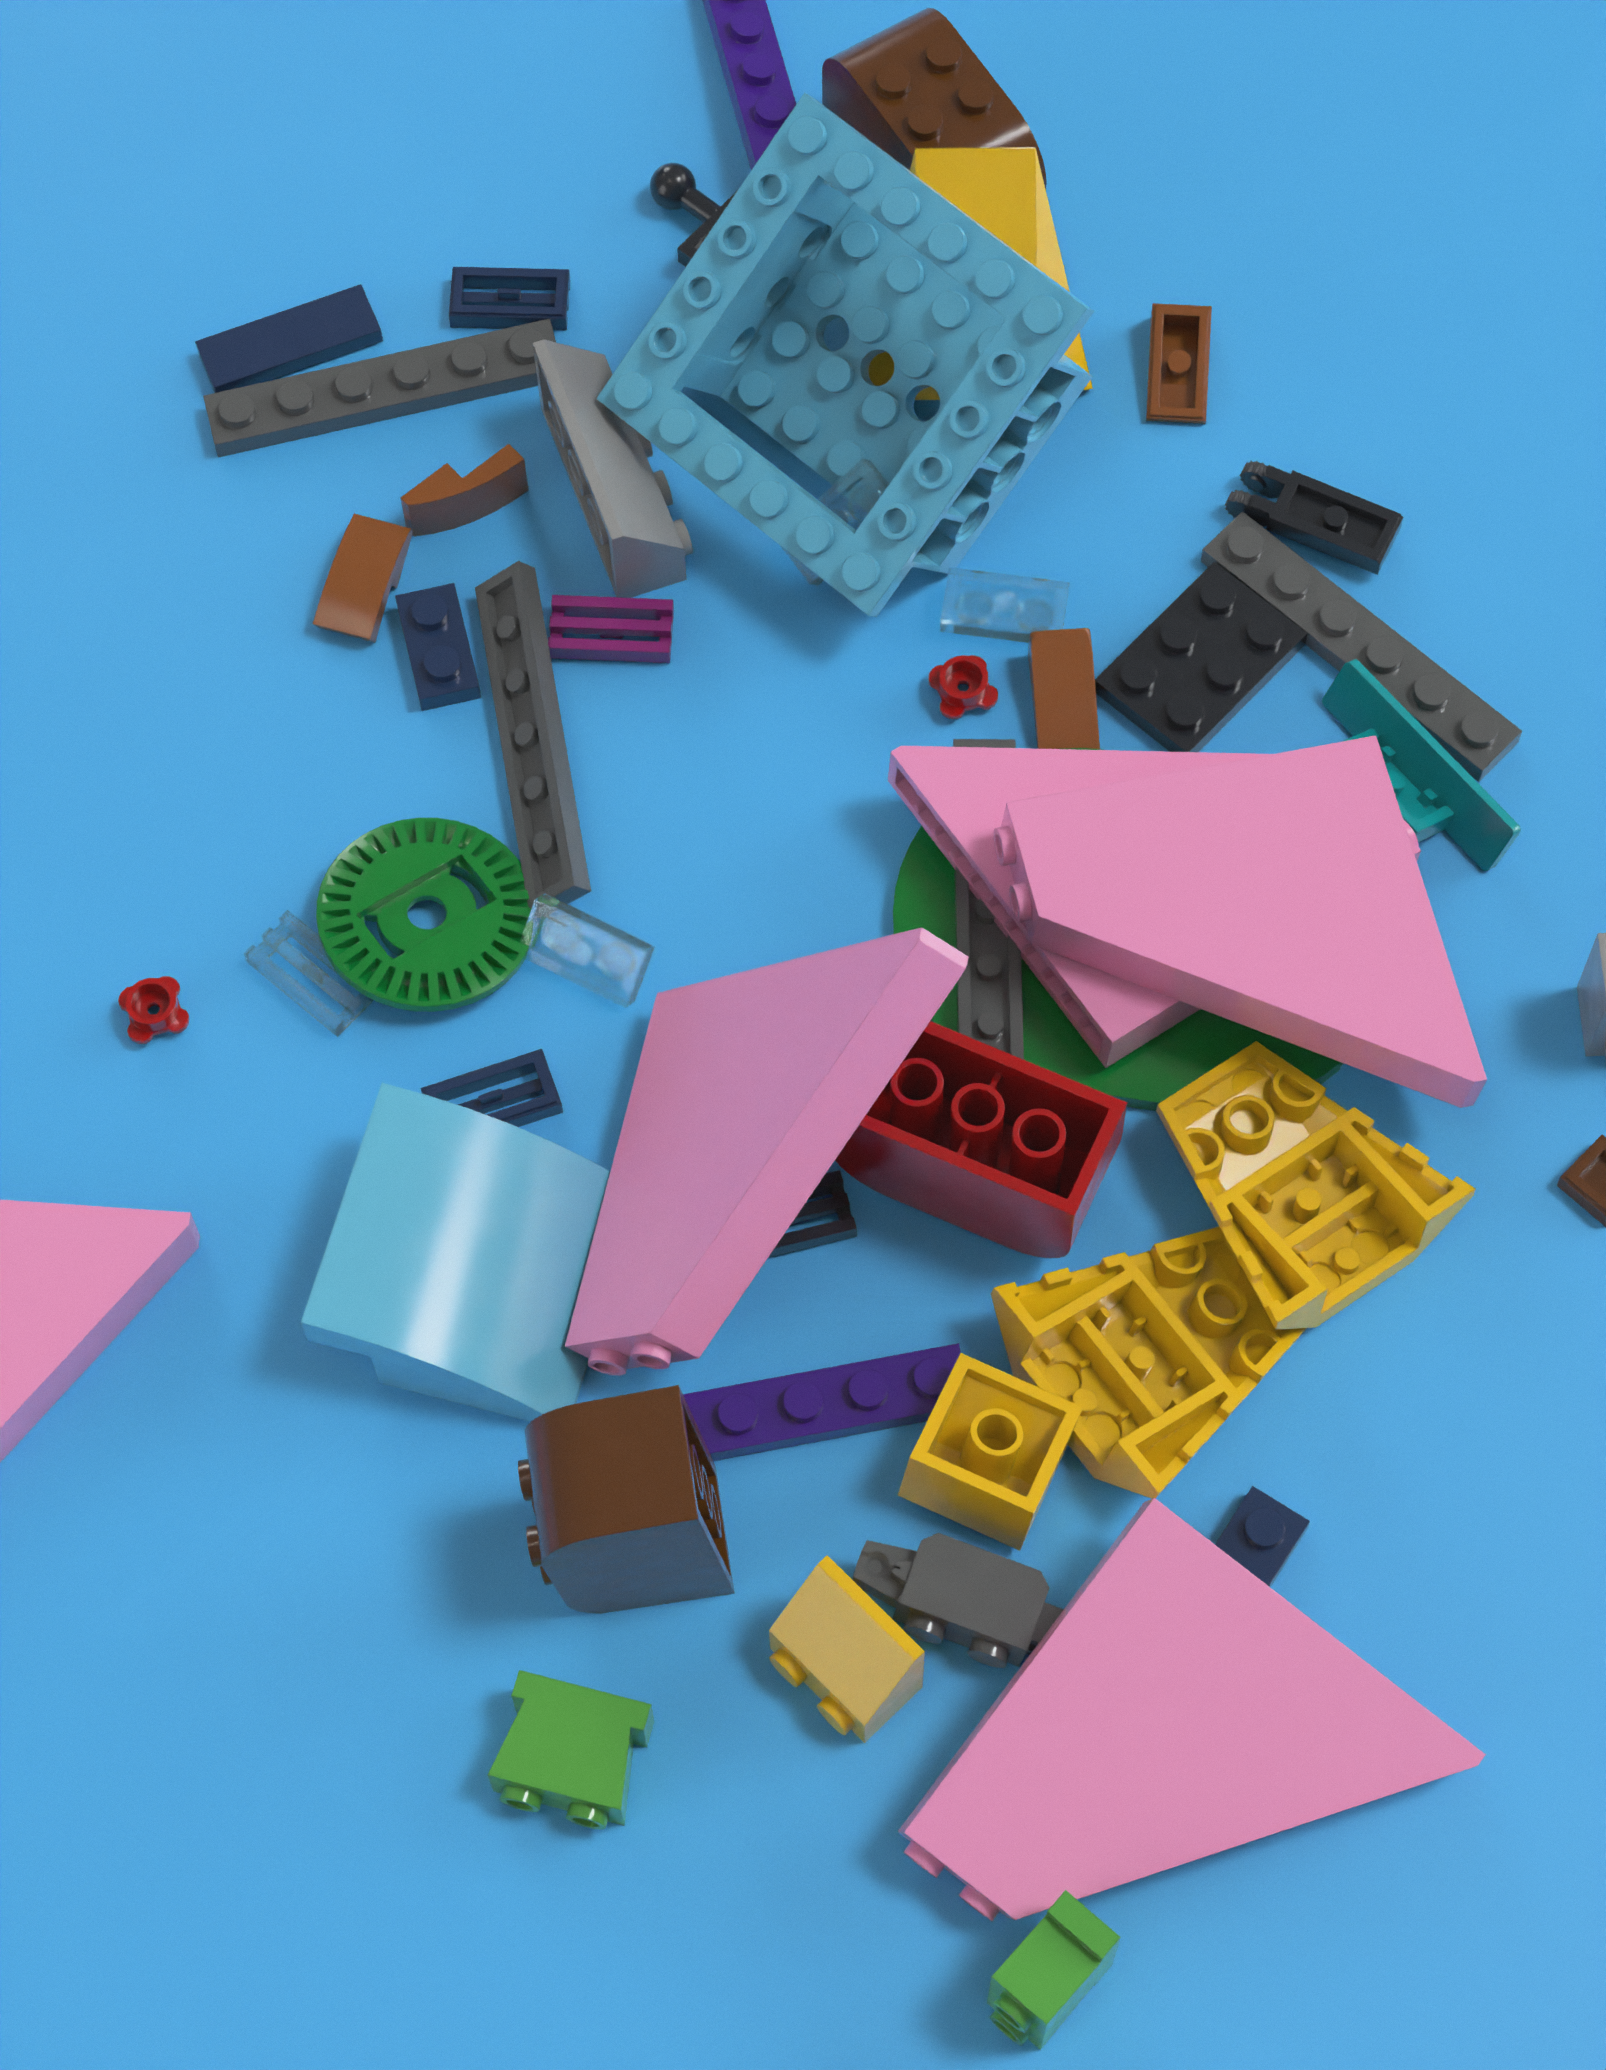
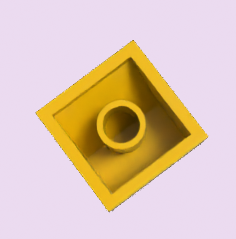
M960 1353L909 1457L898 1496L1020 1551L1046 1496L1083 1407Z
M828 1555L816 1565L769 1629L770 1649L774 1652L769 1657L772 1665L794 1687H798L804 1682L822 1700L817 1704L819 1712L842 1735H846L852 1730L864 1743L867 1742L923 1688L925 1651Z

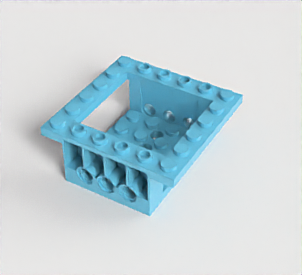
M804 93L596 399L868 616L877 617L912 567L946 574L953 573L1092 379V375L1064 355V353L1094 313V310L816 99ZM843 318L849 326V338L842 348L831 351L824 342L825 328L832 320ZM887 352L894 361L893 376L887 383L875 386L868 374L870 362L876 355ZM687 387L720 396L861 507L868 515L858 529L852 528L681 392L682 389ZM932 387L937 391L940 398L939 410L933 418L927 421H920L914 413V399L921 390Z

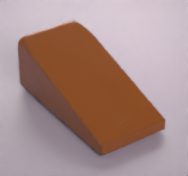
M1152 304L1146 421L1206 424L1212 306Z
M1076 628L1031 632L1029 634L1028 661L1037 749H1100L1090 629Z

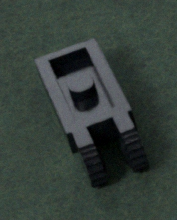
M1246 462L1240 474V480L1243 481V485H1246L1248 489H1252L1254 492H1259L1263 496L1278 499L1275 503L1255 494L1251 495L1249 492L1235 490V492L1232 491L1225 503V509L1228 510V514L1236 518L1243 511L1262 527L1267 526L1266 530L1378 575L1401 529L1403 516L1400 513L1293 470L1290 474L1273 466H1266L1263 462Z

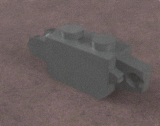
M941 1533L921 1540L917 1551L867 1540L859 1556L852 1578L863 1591L896 1608L892 1619L904 1623L903 1629L909 1635L928 1643L941 1644L944 1638L968 1647L967 1654L971 1658L996 1668H1005L1007 1662L1019 1667L1024 1656L1032 1653L1064 1610L1045 1602L1049 1586L1041 1571Z

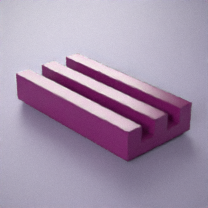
M552 595V616H550V637H548L551 658L670 663L674 619L673 599ZM563 634H598L601 638L622 639L624 636L659 637V642L563 638Z

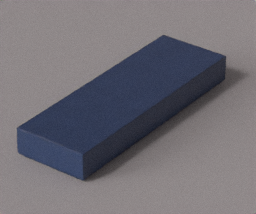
M360 284L197 340L195 344L213 391L218 393L279 378L383 341V337L375 314Z

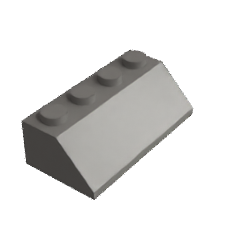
M545 339L534 342L533 350L541 410L616 597L631 598L687 580L685 556L693 553L692 543L684 521L682 519L673 521L667 506L672 505L673 500L665 474L662 470L653 472L647 459L653 456L650 441L596 399L613 375L605 355Z

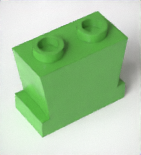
M519 1670L511 1695L517 1716L488 1773L493 1791L501 1793L500 1801L516 1809L539 1812L541 1804L566 1810V1818L569 1821L584 1827L603 1830L606 1829L607 1822L625 1826L634 1744L644 1747L648 1746L654 1725L652 1705Z
M1065 1890L1047 1911L1045 1917L991 1976L987 2004L995 2010L990 2016L991 2021L1018 2045L1022 2046L1028 2039L1041 2050L1089 1990L1098 1983L1112 1966L1121 1937Z

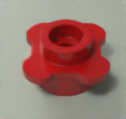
M975 655L956 656L946 661L944 665L935 666L929 673V685L937 689L942 700L940 712L946 718L959 719L965 711L978 707L987 710L994 707L997 703L998 691L995 687L989 685L987 664L981 657ZM967 684L969 689L960 691L958 685Z
M169 976L146 978L138 981L133 986L125 988L121 992L118 1002L120 1008L128 1013L130 1025L127 1032L132 1041L138 1044H146L155 1035L168 1031L178 1034L187 1028L190 1019L188 1012L180 1008L177 998L180 993V986L177 980ZM151 1006H158L160 1008L157 1014H150L148 1010Z

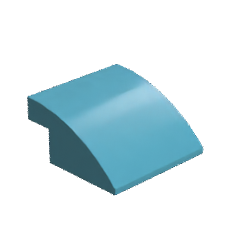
M381 1083L301 1320L307 1341L371 1357L379 1383L529 1422L549 1411L576 1404L588 1367V1358L565 1347L610 1171L552 1141L512 1124L429 1095Z

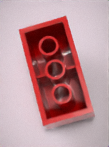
M930 1021L835 1161L856 1180L887 1197L1015 1251L1042 1258H1061L1069 1253L1120 1144L1127 1102Z

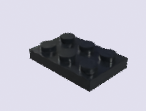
M1213 562L1095 679L1096 694L1169 752H1199L1305 646L1307 632L1216 562Z

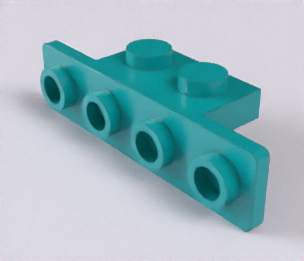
M1357 659L1345 663L1322 698V703L1353 735V737L1344 741L1370 736L1377 737L1403 820L1413 829L1418 843L1445 830L1482 870L1488 871L1496 867L1521 831L1519 824Z

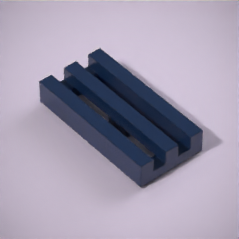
M453 267L449 305L450 327L505 329L550 319L553 330H567V311H569L571 282L569 269ZM464 288L498 289L497 292H464ZM520 290H554L556 294L521 293Z
M542 1049L420 1088L422 1094L449 1101L536 1072L538 1079L504 1090L497 1089L482 1094L477 1099L458 1105L485 1114L544 1094L545 1096L487 1115L520 1127L563 1113L562 1103Z

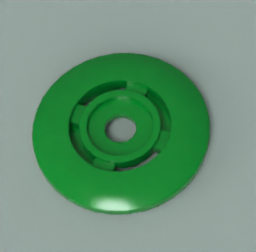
M412 818L388 823L363 834L350 843L336 857L328 868L320 886L317 898L316 922L319 940L326 957L335 971L361 994L376 1002L397 1009L415 1012H437L473 1004L501 988L517 973L527 958L534 941L537 927V909H532L528 906L527 900H529L528 891L525 890L521 862L499 840L474 826L459 821L442 818ZM451 873L462 877L472 884L481 894L486 905L476 909V901L470 889L461 880L452 876ZM430 900L437 902L445 909L446 918L436 928L421 929L410 922L408 918L409 909L417 902ZM365 921L377 922V929L381 940L397 956L396 958H392L386 953L366 927Z

